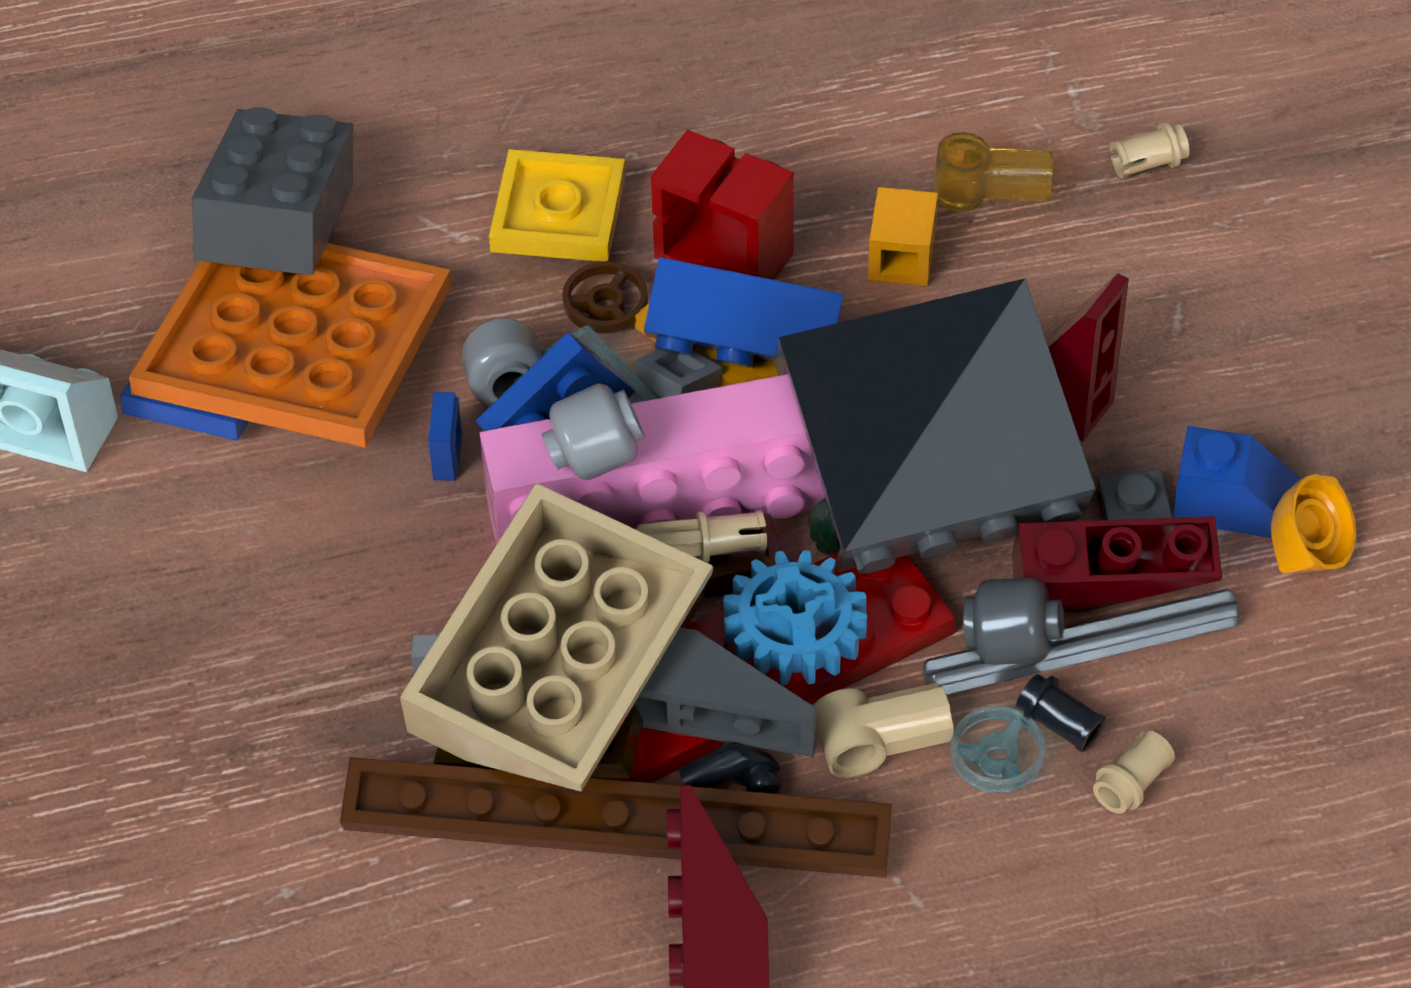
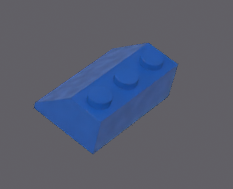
M659 257L644 333L647 337L657 338L655 349L691 356L693 346L717 350L716 361L752 368L754 358L774 362L779 337L838 323L843 294Z

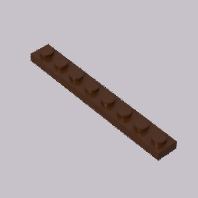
M356 757L349 758L340 817L343 830L681 860V851H668L667 809H680V785L589 778L582 792L502 770ZM692 787L737 865L886 878L892 804Z

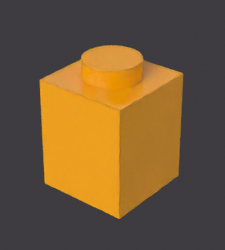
M878 187L869 238L868 281L928 287L936 235L938 193Z

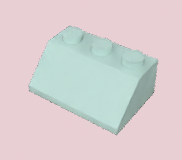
M0 349V449L87 472L118 419L109 378L89 369H74L44 361L32 354L20 355Z

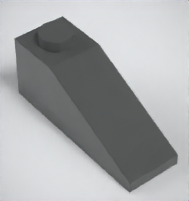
M679 628L633 705L636 706L644 720L643 728L729 743L734 742L746 746L810 757L814 756L816 748V708L697 630Z

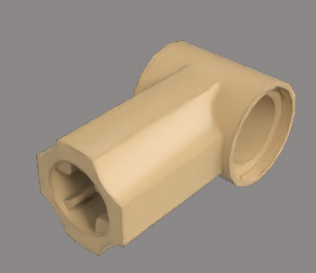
M938 683L867 698V695L861 690L841 689L825 695L813 705L816 708V732L830 773L838 778H857L869 774L885 761L886 756L953 741L954 726L950 713V704L943 686L939 687Z

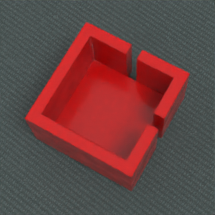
M687 129L651 175L652 214L657 215L653 221L654 258L659 259L661 257L775 280L793 255L794 172L782 168L772 161L762 160L748 153H745L739 159L735 157V148L728 146L720 140L710 139Z

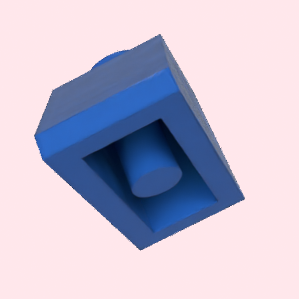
M1187 426L1173 518L1215 516L1218 530L1271 538L1273 511L1283 494L1300 478L1251 435Z

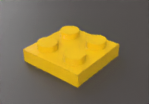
M509 149L489 233L490 252L597 262L609 261L626 177L625 159Z

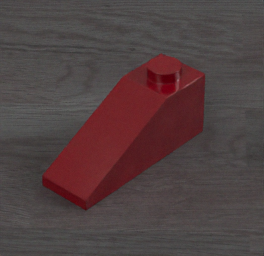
M1118 273L1061 323L1046 339L1078 438L1082 442H1084L1115 399L1129 278Z

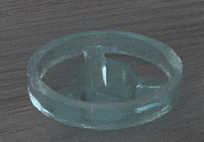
M991 706L975 710L966 715L954 729L950 749L953 766L966 782L981 790L1010 792L1020 789L1036 778L1044 763L1045 740L1039 726L1031 718L1024 716V713L1012 708ZM991 719L1010 721L1003 733H989L978 744H958L964 732L976 723ZM1021 727L1033 737L1038 750L1035 762L1022 774L1016 767L1018 746L1015 742ZM992 749H1000L1009 756L1003 760H993L986 753ZM961 758L978 764L980 770L989 776L1004 777L1005 779L983 777L969 769Z

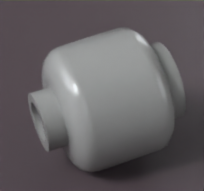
M496 318L480 324L469 334L463 345L462 363L472 394L483 405L490 407L543 356V352L536 333L523 322L512 318Z
M595 384L554 403L549 412L553 429L542 433L544 443L556 468L559 470L569 465L574 474L583 480L594 479L633 461L638 453L636 441L645 438L640 422L625 391L622 390L614 394L613 390L604 384Z

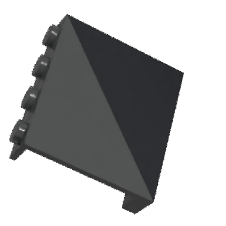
M1025 278L778 338L774 363L778 376L788 374L841 546L836 561L838 572L857 568L858 573L861 574L874 573L890 567L895 563V558L919 552L922 558H934L955 550L958 547V542L982 537L985 543L998 542L1016 535L1019 523L1075 521L1081 517L1082 511L1086 510L1096 488Z

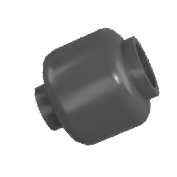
M988 579L979 585L975 596L966 597L963 621L966 645L968 649H977L981 659L987 664L1040 663L1046 659L1049 653L1051 640L1063 639L1064 613L1061 600H1050L1048 590L1040 579Z

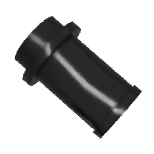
M1040 674L1034 675L1023 688L1016 702V707L1024 712L1023 719L1029 724L1037 720L1073 744L1080 752L1086 751L1099 735L1106 717L1094 712L1058 687L1059 679L1053 675L1047 679Z

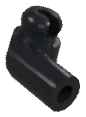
M734 742L724 744L678 767L684 785H691L692 787L713 788L728 780L746 786V790L749 792L778 794L782 788V779L778 774L780 766L769 753Z

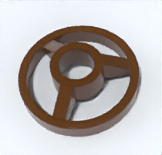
M610 261L591 263L576 270L567 279L562 294L563 307L567 317L576 326L594 333H614L629 328L636 323L635 315L648 304L647 286L642 276L625 264ZM599 274L615 275L610 284L596 285L586 295H571L573 289L586 278ZM626 279L633 282L641 293L638 305L627 315L624 314L622 293ZM602 300L615 302L610 306H600L597 304ZM575 309L589 313L592 319L582 316Z

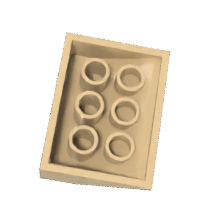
M536 483L401 694L400 701L407 732L465 761L582 792L712 575L713 566Z

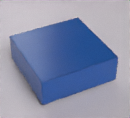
M433 392L428 437L433 480L455 481L456 476L459 475L463 430L459 397H456L455 392Z

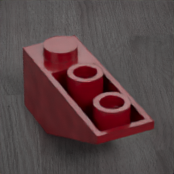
M1215 516L1019 523L1011 554L1013 577L1040 579L1048 590L1050 600H1061L1063 612H1083L1221 581L1222 579Z
M680 785V809H667L668 851H681V876H668L669 918H682L683 943L669 944L670 986H683V988H770L768 918L691 785Z

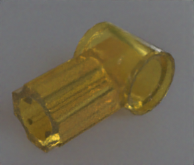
M966 132L952 133L944 137L939 143L932 192L938 193L937 202L940 206L957 212L970 211L978 207L984 198L1050 201L1053 151L989 148L984 139L975 134Z

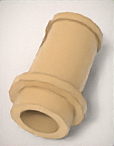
M1166 121L1159 123L1156 131L1110 143V152L1112 154L1118 153V155L1111 156V161L1116 174L1121 179L1127 178L1131 174L1165 164L1170 168L1178 167L1182 159L1189 157L1190 152L1188 139L1180 124L1171 126Z
M1150 730L1147 733L1142 731L1134 743L1114 764L1102 765L1097 771L1096 783L1093 785V792L1097 800L1106 809L1117 814H1122L1126 810L1132 811L1137 809L1144 800L1143 792L1165 768H1168L1174 762L1175 753L1172 746L1160 734Z

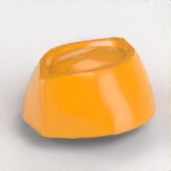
M1318 474L1306 476L1287 490L1275 507L1271 521V538L1278 568L1283 574L1338 569L1344 567L1351 559L1356 542L1355 517L1351 504L1335 477Z

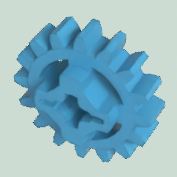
M803 550L798 562H789L784 552L778 551L775 555L774 566L767 567L764 563L755 559L751 562V579L741 575H735L732 579L733 594L725 595L723 601L725 641L734 643V655L743 661L754 658L755 669L763 674H766L771 668L778 670L779 682L782 685L788 684L792 673L802 672L803 678L809 685L815 683L816 669L823 667L827 672L836 676L840 673L841 656L853 660L857 658L859 639H866L867 635L865 592L855 591L856 576L852 572L836 576L835 559L830 557L820 566L812 564L810 551Z

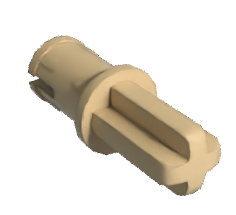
M761 510L754 511V513L706 517L704 511H696L695 518L641 523L636 526V530L693 557H699L700 560L706 563L709 562L710 556L755 551L762 553L766 552L767 533L739 534V531L759 530L761 527H766L764 514Z

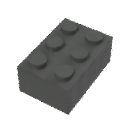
M263 107L247 110L237 109L192 196L194 260L314 275L353 186V123L334 121L325 115L300 117L276 114L273 110Z

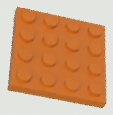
M327 243L314 275L200 261L129 375L131 395L366 448L451 290V269Z

